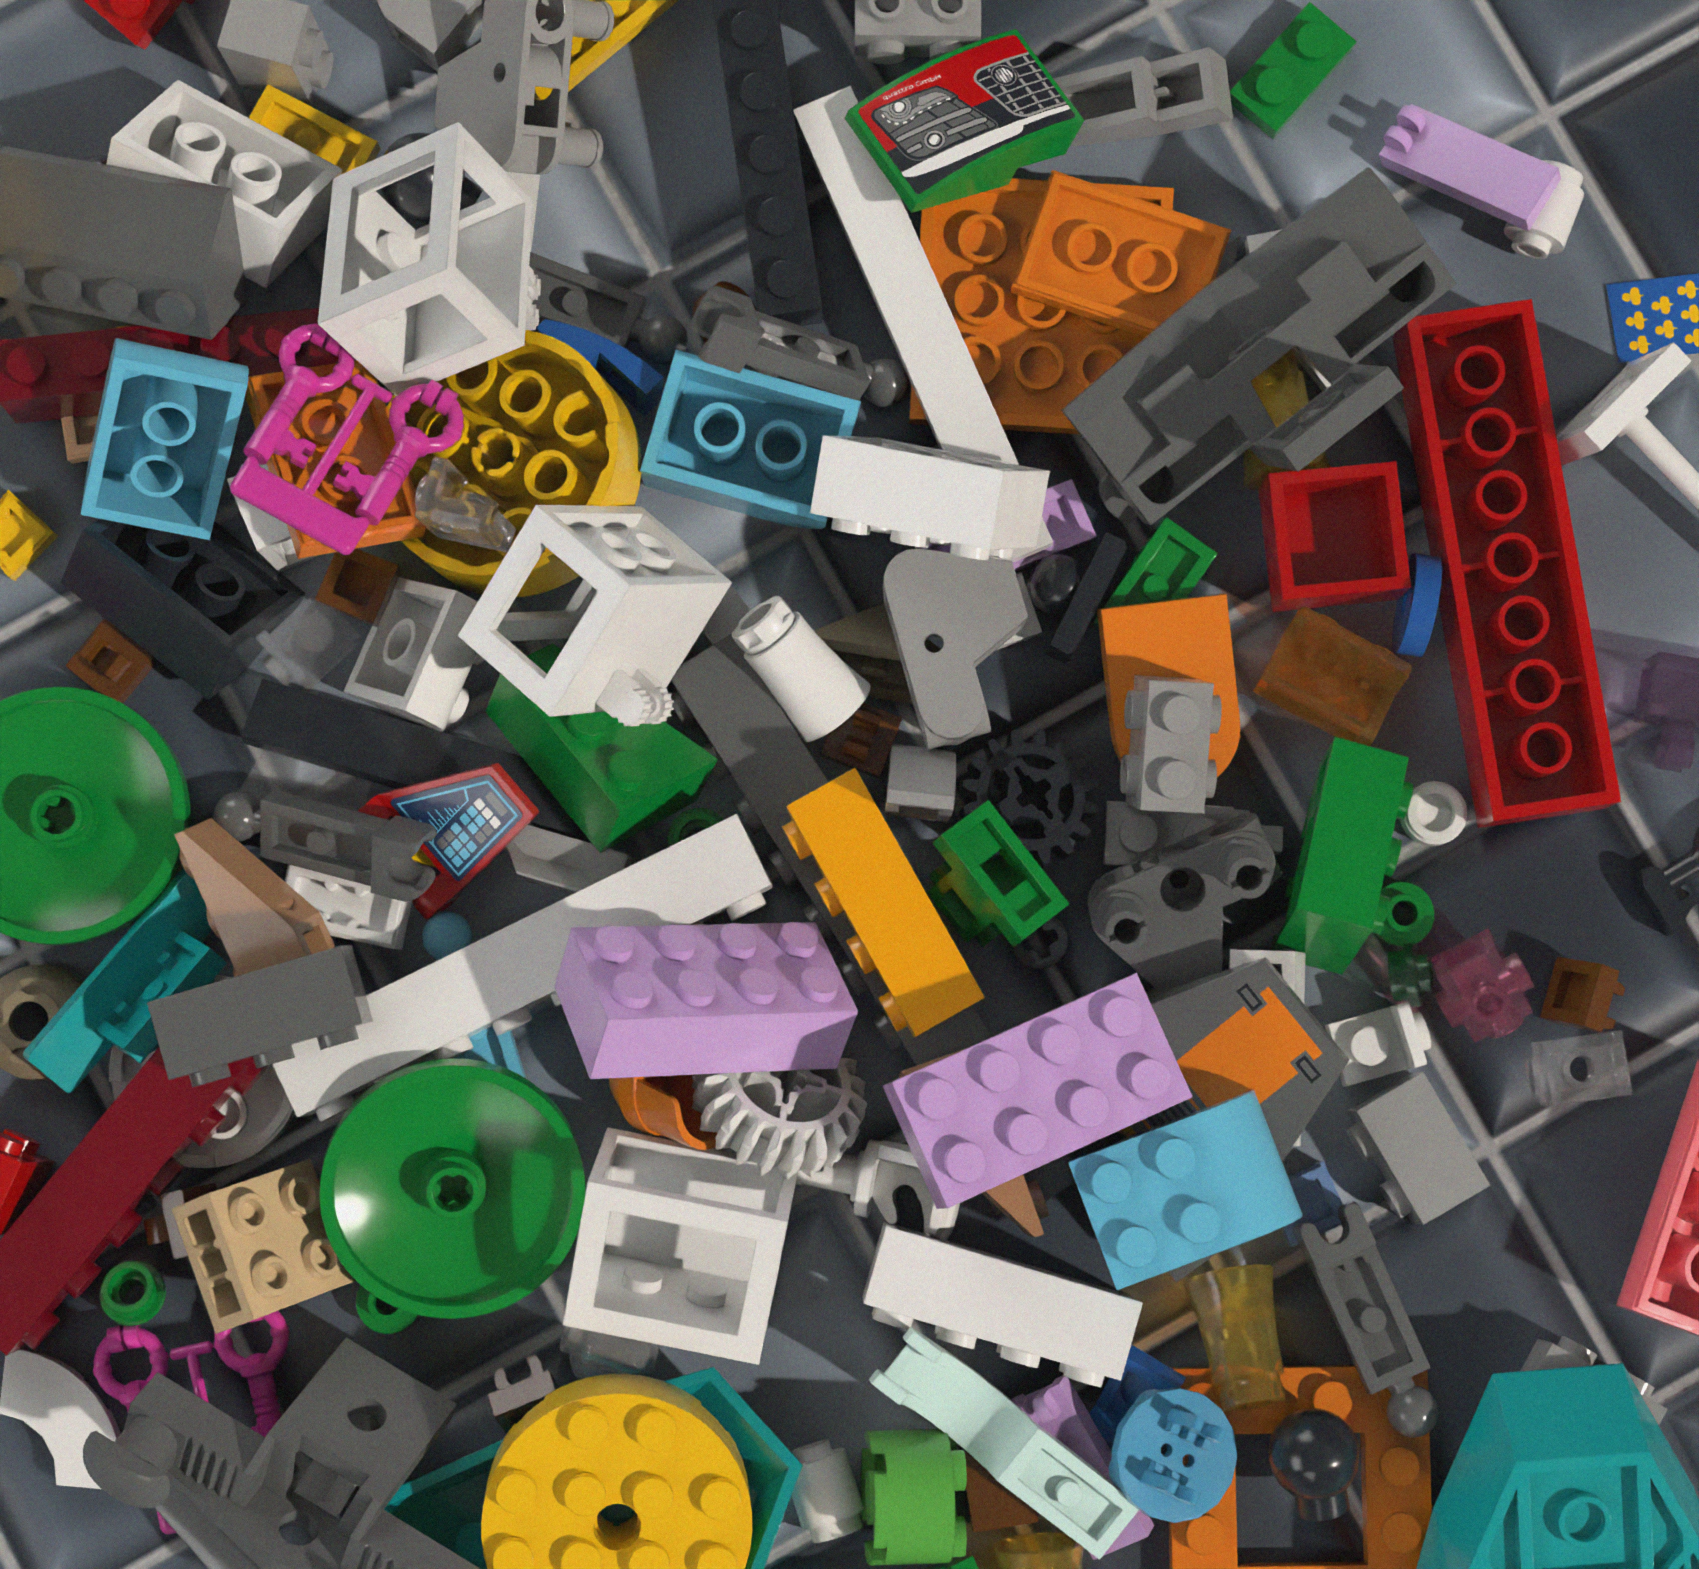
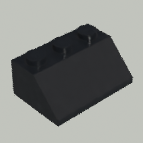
M99 519L82 530L60 582L208 700L247 670L300 605L306 594L215 521L210 540Z

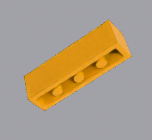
M856 768L786 806L787 813L792 821L782 826V829L800 861L812 855L824 878L815 882L814 886L832 918L844 912L856 935L847 939L846 943L864 975L876 969L888 992L878 997V1000L896 1032L908 1026L915 1038L985 998Z

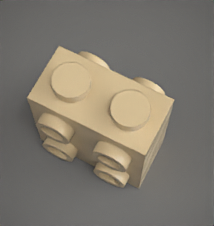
M311 1159L207 1193L172 1208L215 1334L354 1282L353 1277L339 1261L325 1232L320 1208V1181L317 1179Z

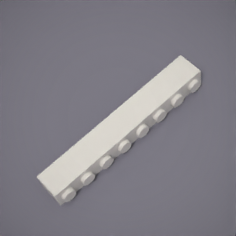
M735 814L366 995L373 1021L356 1026L359 1039L320 1050L317 1038L293 1044L292 1048L295 1058L272 1065L296 1116H310L316 1113L320 1122H324L346 1112L355 1102L352 1097L353 1094L377 1083L400 1069L414 1065L434 1055L436 1060L456 1058L474 1048L469 1037L491 1026L497 1036L513 1030L532 1020L528 1008L550 997L555 1007L560 1006L561 1002L554 986L572 927L704 925L703 922L727 911L731 921L764 906L766 901L762 893L774 887L741 819Z

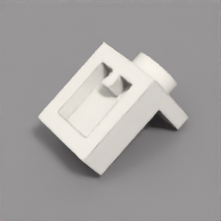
M1408 1002L1324 1025L1327 1033L1349 1058L1347 1065L1339 1075L1343 1087L1427 1065L1424 1051L1431 1049L1429 1031L1420 1012L1412 1014Z

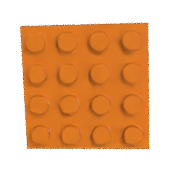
M1012 178L1009 185L921 210L919 241L1003 430L1080 434L1061 409L1145 337L1011 292L1012 284L1048 180ZM1093 183L1173 210L1174 188ZM911 385L909 424L929 425Z

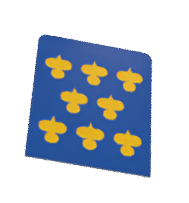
M1699 273L1606 284L1618 363L1631 362L1673 342L1685 355L1699 353Z

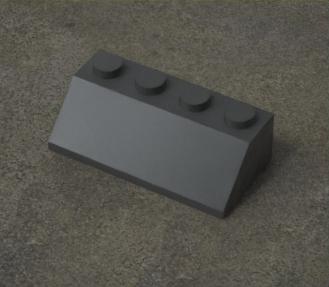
M4 146L0 149V297L212 340L248 302L232 189Z

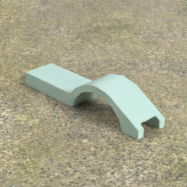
M910 1327L903 1336L907 1345L884 1373L876 1369L869 1378L871 1384L898 1405L903 1404L914 1410L944 1433H948L949 1437L971 1454L999 1483L1100 1560L1139 1510L1126 1500L1121 1489L1117 1488L1112 1481L1034 1422L1022 1409L979 1373Z

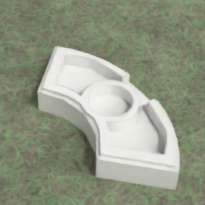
M21 1348L8 1356L5 1355L0 1414L23 1420L43 1437L54 1458L56 1485L101 1489L89 1476L83 1463V1446L89 1434L94 1431H98L112 1441L119 1437L121 1433L111 1410L107 1409L98 1394L84 1380L85 1377L61 1360L29 1348Z

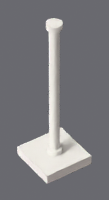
M1673 342L1631 361L1556 435L1561 465L1602 451L1616 436L1621 437L1626 434L1699 511V473L1645 417L1649 411L1646 406L1691 360Z

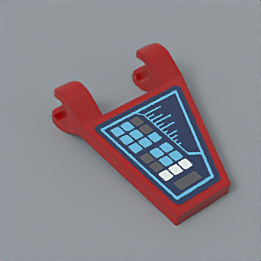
M494 763L381 792L375 795L357 812L388 819L389 821L397 815L428 823L436 829V836L429 842L424 841L420 849L441 874L434 879L431 886L421 896L412 900L414 907L425 919H430L439 910L443 911L449 908L476 876L540 811L499 763Z

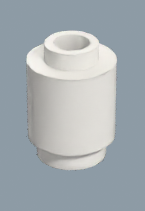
M1551 160L1542 161L1558 167L1561 180L1529 232L1506 222L1504 234L1513 241L1511 245L1513 250L1523 256L1539 260L1546 259L1548 254H1557L1564 250L1584 197V192L1580 188L1584 179L1582 174L1566 164Z
M829 1439L816 1441L794 1449L792 1454L803 1466L793 1490L792 1499L801 1528L809 1529L813 1543L833 1540L862 1528L859 1512L864 1507L846 1449H832Z

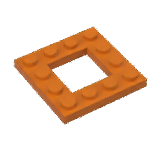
M1355 1365L1170 1367L1186 1377L1181 1389L1204 1394L1223 1410L1234 1430V1435L1272 1434L1275 1427L1284 1417L1304 1408H1321L1331 1411L1346 1421L1354 1433H1360L1364 1562L1238 1563L1236 1473L1234 1470L1232 1483L1216 1506L1197 1519L1177 1523L1169 1522L1170 1569H1416L1432 1514L1430 1435L1427 1433L1421 1437L1410 1438L1402 1436L1393 1429L1387 1416V1405L1391 1398L1388 1387L1374 1394H1368ZM1428 1370L1412 1376L1416 1386H1421L1428 1390ZM1188 1455L1183 1457L1182 1462L1184 1466L1189 1461Z

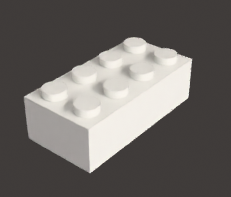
M887 1222L883 1223L862 1295L863 1304L873 1307L871 1315H873L872 1319L906 1330L912 1326L913 1319L936 1325L934 1334H937V1339L974 1349L977 1338L998 1344L996 1352L1000 1353L999 1357L1033 1368H1038L1041 1357L1060 1362L1059 1371L1064 1373L1063 1376L1097 1387H1102L1105 1376L1121 1381L1143 1302L1129 1294L948 1240L935 1239L924 1233L894 1224L891 1225Z

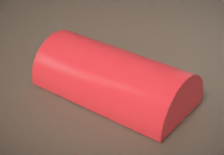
M1699 1059L1697 1060L1616 1306L1698 1337Z

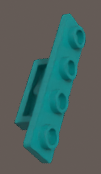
M184 868L181 869L24 1050V1058L65 1092H73L112 1045L141 1064L151 1052L159 1047L147 1002L212 984L216 975L227 964L211 948L201 943L212 929L207 920V907L197 884L186 873Z

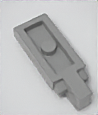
M1106 801L1103 866L1121 867L1225 820L1250 813V811L1234 810V807L1210 805H1205L1204 813L1139 810L1123 801ZM1262 825L1274 854L1279 855V853H1282L1283 827Z

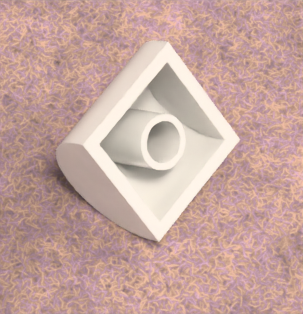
M399 577L378 627L372 626L343 692L391 714L443 732L447 722H456L467 708L469 693L463 685L472 664L478 665L485 660L458 636L478 601L456 590Z

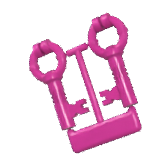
M315 323L302 325L291 331L281 341L279 363L284 373L285 385L243 449L247 459L233 479L230 491L234 496L343 555H349L355 549L367 527L379 524L417 459L425 457L427 453L441 452L461 438V432L464 427V415L456 400L458 393L449 388L443 390V385L432 379L428 384L413 385L392 399V392L359 374L352 376L354 357L322 327ZM310 340L311 343L321 348L327 344L325 350L335 356H339L338 364L333 368L332 374L318 377L311 369L297 366L295 353L299 351L303 342ZM350 378L352 385L363 390L303 489L259 466V464H266L271 455L275 453L280 456H289L291 463L304 469L308 462V457L303 455V453L312 456L316 444L305 438L296 439L288 428L307 398L314 397L317 393L333 391ZM373 397L384 403L391 401L389 423L395 435L394 441L396 444L376 477L369 474H360L358 467L345 461L340 473L346 475V477L337 474L334 479L333 486L344 492L353 491L356 497L361 500L355 510L358 518H354L313 495ZM417 400H420L422 404L430 408L436 404L435 411L444 416L448 415V424L444 426L443 433L437 437L428 438L419 428L407 426L405 413L411 408L410 404Z
M279 1311L250 1321L251 1323L265 1319L271 1327L270 1334L273 1337V1341L267 1353H255L244 1358L237 1354L232 1347L231 1329L217 1334L214 1332L215 1340L213 1344L210 1341H204L171 1349L168 1355L164 1345L156 1335L141 1328L140 1325L107 1328L106 1336L96 1349L93 1360V1375L106 1394L120 1400V1404L125 1405L128 1412L130 1403L157 1372L166 1377L169 1357L173 1361L187 1358L194 1394L209 1403L199 1355L211 1353L214 1347L219 1357L229 1368L241 1373V1377L248 1380L251 1398L254 1400L252 1401L253 1406H255L254 1412L257 1414V1425L250 1429L266 1437L282 1416L281 1411H279L280 1404L277 1403L278 1395H276L277 1390L273 1372L286 1354L290 1329ZM144 1346L150 1353L149 1360L152 1364L151 1373L146 1380H134L126 1385L116 1381L112 1375V1366L109 1364L111 1354L126 1351L127 1348L131 1350ZM157 1511L161 1531L166 1535L176 1533Z

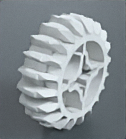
M841 1058L836 1069L696 1074L692 1076L693 1083L691 1087L695 1090L692 1109L702 1113L700 1117V1130L718 1133L715 1138V1150L730 1147L737 1152V1166L747 1160L758 1163L761 1177L770 1171L772 1167H777L786 1180L797 1174L799 1169L804 1174L812 1177L823 1165L831 1168L834 1162L840 1160L847 1147H851L860 1132L858 1127L866 1113L867 1102L862 1099L866 1081L855 1076L857 1060Z

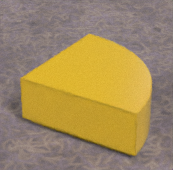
M7 490L0 499V567L10 579L16 581L53 543L58 535L14 493Z

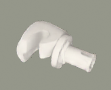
M870 1139L865 1151L861 1150L859 1156L843 1153L840 1160L834 1162L831 1168L824 1166L823 1171H816L812 1177L804 1174L799 1169L796 1185L802 1186L803 1184L850 1194V1200L854 1202V1215L867 1218L875 1201L887 1223L891 1225L896 1224L900 1220V1210L896 1201V1194L901 1187L909 1185L917 1193V1198L922 1205L924 1233L929 1237L939 1240L948 1239L954 1229L960 1205L959 1203L950 1208L937 1209L909 1145L885 1140L877 1141Z

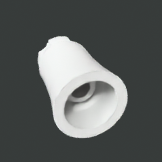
M773 596L766 602L755 606L739 621L738 626L731 633L734 641L745 652L744 658L761 677L781 705L802 742L814 741L836 729L861 706L869 694L870 683L842 661L815 633L799 612H792L788 604L780 596Z

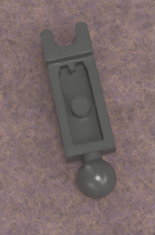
M530 252L529 266L534 270L535 275L538 274V279H541L540 296H538V300H533L532 303L533 305L536 304V309H539V324L544 319L570 324L605 337L625 349H628L630 342L634 341L639 343L640 350L646 358L658 364L672 363L675 350L685 352L687 349V331L680 321L667 315H658L649 320L641 318L646 305L645 296Z
M718 286L712 287L704 296L690 324V328L694 333L709 339L699 351V358L706 363L736 373H740L746 364L758 373L776 378L782 376L806 384L808 387L859 401L861 396L864 395L870 403L879 407H890L899 403L906 396L909 388L907 373L904 367L896 360L879 358L869 364L865 363L862 360L857 345L755 311L750 297Z
M276 790L271 791L260 802L255 796L245 791H234L223 795L214 809V821L237 841H244L254 837L256 834L260 835V857L371 886V893L408 902L421 896L435 879V872L432 868L419 864L411 858L418 852L424 841H431L437 834L436 829L428 823L397 815L389 821L388 819Z
M1355 1201L1339 1206L1337 1213L1342 1225V1235L1333 1244L1324 1241L1316 1226L1312 1223H1299L1295 1225L1293 1232L1309 1269L1313 1270L1316 1281L1366 1392L1374 1394L1388 1387L1391 1398L1387 1405V1416L1393 1429L1402 1436L1410 1438L1426 1435L1437 1423L1439 1409L1437 1401L1431 1392L1421 1386H1416L1412 1376L1431 1367L1375 1246L1376 1241L1360 1206Z

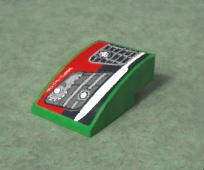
M1017 29L989 36L923 64L850 108L844 118L911 213L1009 185L1019 167L1065 155L1085 121Z

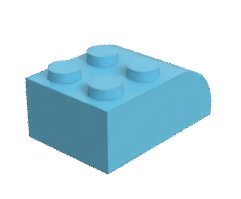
M115 338L86 471L80 515L210 540L248 385V366Z
M675 350L640 468L644 486L782 525L805 529H822L826 526L828 517L810 513L823 435L852 436L861 401L744 368L740 373H736L706 363L698 355Z
M1255 1090L1068 1159V1164L1116 1290L1248 1242L1291 1224L1303 1216Z

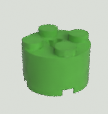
M939 1428L865 1430L863 1437L869 1448H862L860 1489L861 1501L864 1507L861 1515L862 1521H867L868 1525H874V1540H864L868 1565L950 1563L952 1557H965L967 1546L966 1524L964 1516H957L955 1491H965L967 1471L964 1450H957L956 1442L948 1436V1433H944Z

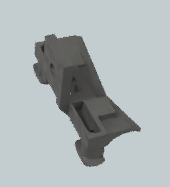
M1370 167L1364 169L1199 290L1061 409L1105 468L1108 475L1099 483V494L1107 510L1120 521L1129 524L1139 517L1142 522L1152 525L1248 448L1265 465L1298 472L1404 389L1388 366L1359 365L1356 363L1457 283L1392 193ZM1293 347H1296L1331 386L1276 428L1250 381Z
M348 1338L343 1340L268 1432L266 1437L157 1372L130 1403L124 1431L119 1437L112 1441L98 1431H94L89 1434L83 1446V1463L92 1480L102 1490L128 1505L139 1508H155L208 1569H480L384 1510L451 1421L457 1404ZM356 1413L368 1414L374 1417L381 1427L373 1431H364L356 1428L350 1422L348 1416ZM300 1450L360 1487L341 1520L291 1490L297 1451ZM288 1526H297L305 1529L311 1535L313 1541L303 1546L293 1545L284 1540L279 1531Z

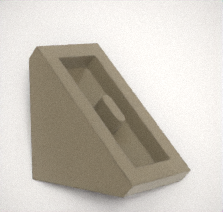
M884 603L815 629V633L842 661L870 683L871 688L867 697L913 704ZM927 638L925 640L924 646L929 652L935 653L941 650L930 639Z

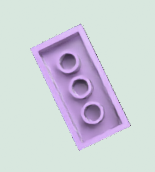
M816 922L572 927L554 986L590 1079L836 1069L858 1012Z
M1137 973L883 1085L937 1209L950 1208L1193 1097Z

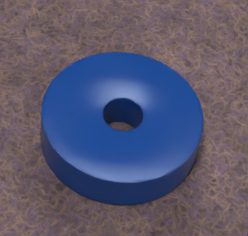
M1412 553L1408 560L1411 588L1397 600L1393 622L1392 649L1397 654L1420 658L1426 651L1436 618L1441 590L1442 562L1440 557Z

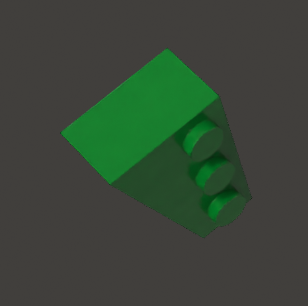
M552 643L527 655V657L548 674L562 649ZM501 673L485 711L600 853L696 802L718 760L665 721L660 724L644 723L639 724V726H624V723H618V718H612L606 711L550 717Z
M1339 737L1333 738L1319 764L1300 835L1303 843L1295 878L1289 877L1284 897L1290 898L1286 919L1278 934L1273 935L1270 946L1271 951H1297L1305 953V965L1342 975L1370 933L1380 934L1387 917L1390 902L1389 897L1380 895L1384 875L1389 877L1393 875L1402 845V840L1392 837L1396 818L1400 820L1405 818L1413 793V783L1404 781L1409 757Z

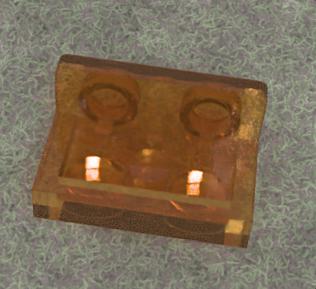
M1302 606L1279 638L1253 692L1334 737L1370 746L1384 721L1395 695L1408 679L1412 671V665L1395 656L1387 648L1375 645L1338 625L1332 618Z

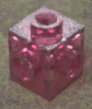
M1489 928L1432 957L1437 979L1444 989L1435 994L1436 999L1451 1026L1456 1028L1464 1024L1474 1042L1487 1036L1495 1039L1508 1035L1523 1023L1524 1017L1533 1013L1525 992L1535 987L1532 978L1516 952L1505 957Z

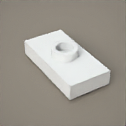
M288 864L285 882L320 912L331 936L402 950L412 900L403 902L371 893V886Z

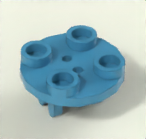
M1176 1387L1162 1390H1146L1138 1396L1135 1403L1131 1405L1117 1426L1111 1452L1112 1458L1108 1470L1112 1483L1121 1489L1126 1500L1144 1515L1172 1523L1197 1519L1220 1502L1232 1483L1237 1461L1234 1430L1223 1410L1204 1394ZM1163 1444H1166L1167 1451L1162 1455L1161 1447ZM1188 1455L1189 1461L1184 1466L1182 1462L1183 1457Z

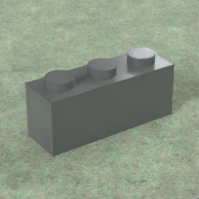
M352 945L338 946L147 1002L168 1079L171 1080L189 1075L192 1087L230 1077L231 1073L228 1063L252 1056L256 1069L295 1058L292 1045L317 1038L320 1050L357 1040L359 1037L356 1026L373 1021Z

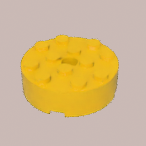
M525 330L524 346L437 381L443 385V390L449 388L458 393L456 400L464 415L462 436L447 449L441 452L427 453L425 457L418 458L409 472L427 528L423 537L401 541L413 553L450 582L463 589L483 594L535 505L635 506L641 481V447L637 429L624 402L579 352L554 337ZM420 400L410 404L411 408L405 413L407 426L419 428L428 438L437 437L443 433L444 426L448 424V415L444 416L435 411L436 404L432 408L422 404ZM391 401L389 402V404H388V406H387L388 412H389L390 407H391V405H392V404H391ZM509 459H514V462H513V463H512V462H507V461H508ZM546 547L516 597H526L556 589L574 580L579 575Z
M604 1374L571 1382L544 1396L543 1401L528 1411L517 1424L514 1423L499 1446L491 1465L481 1519V1540L487 1569H745L752 1539V1509L747 1474L740 1452L730 1433L702 1406L701 1401L688 1392L659 1379L633 1374ZM612 1504H623L632 1508L635 1514L628 1521L620 1523V1526H613L612 1522L602 1517L600 1511Z

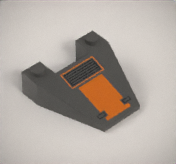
M1264 957L1147 996L1193 1097L1130 1125L1136 1134L1255 1090L1283 1162L1347 1065L1349 1058L1270 961ZM1215 1254L1168 1272L1178 1282Z

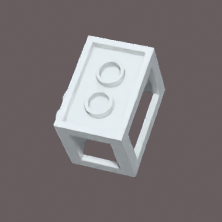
M459 122L333 178L318 325L395 396L413 385L428 384L431 379L437 382L524 346L525 330H536V326L539 325V309H536V304L533 305L532 303L533 300H538V296H540L541 279H538V274L535 275L534 270L529 266L533 200ZM434 165L430 223L415 230L376 190ZM464 169L490 198L460 210Z
M535 505L458 636L550 717L606 711L612 718H618V723H624V726H639V724L644 723L660 724L663 721H667L666 718L671 716V710H674L672 707L674 702L671 699L672 694L667 692L666 687L732 582L642 506ZM546 547L583 578L565 610L507 613ZM568 638L567 643L548 674L510 642Z
M607 1127L587 1183L563 1325L759 1365L798 1172L786 1180L777 1167H772L770 1171L761 1177L758 1163L747 1160L737 1166L736 1153H733L730 1148L698 1150L677 1141Z

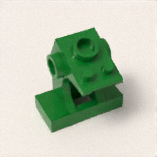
M989 800L933 842L946 861L927 876L934 884L927 893L966 943L975 938L983 948L1003 933L1010 944L1015 947L1069 905ZM999 851L1000 855L992 861L990 858Z

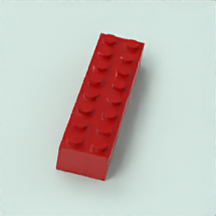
M1532 299L1415 316L1397 330L1392 337L1400 383L1404 387L1402 395L1430 556L1440 557L1442 562L1439 608L1477 827L1483 828L1601 810L1620 803L1621 796Z

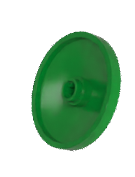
M47 687L24 691L0 701V933L22 941L62 946L86 943L112 935L141 917L174 879L181 865L180 847L174 834L190 828L191 819L190 797L181 765L166 739L148 720L125 704L106 695L74 687Z
M448 1058L417 1063L384 1077L368 1088L355 1100L337 1124L326 1149L320 1179V1208L325 1232L331 1247L348 1273L363 1288L387 1304L406 1312L433 1318L458 1319L492 1313L523 1299L536 1290L553 1274L568 1254L580 1227L585 1200V1176L580 1148L571 1126L558 1106L545 1092L521 1075L502 1066L472 1059Z

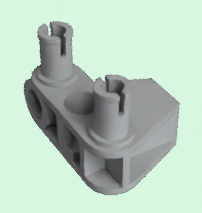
M485 0L481 42L438 68L434 126L441 130L459 122L505 172L543 175L551 172L557 164L594 168L599 163L603 153V141L599 132L592 128L578 129L565 126L572 38L582 37L592 41L606 40L610 36L614 25L612 7L608 2L597 0ZM535 86L552 88L553 90L546 99L541 100L536 94Z
M926 549L905 550L897 554L887 565L883 577V601L927 749L943 745H958L971 737L991 732L989 716L975 667L1025 626L1028 619L1027 610L1013 562L1010 560L995 558L978 560L942 551ZM932 636L938 637L943 643V648L935 653L929 652L924 646L925 640Z

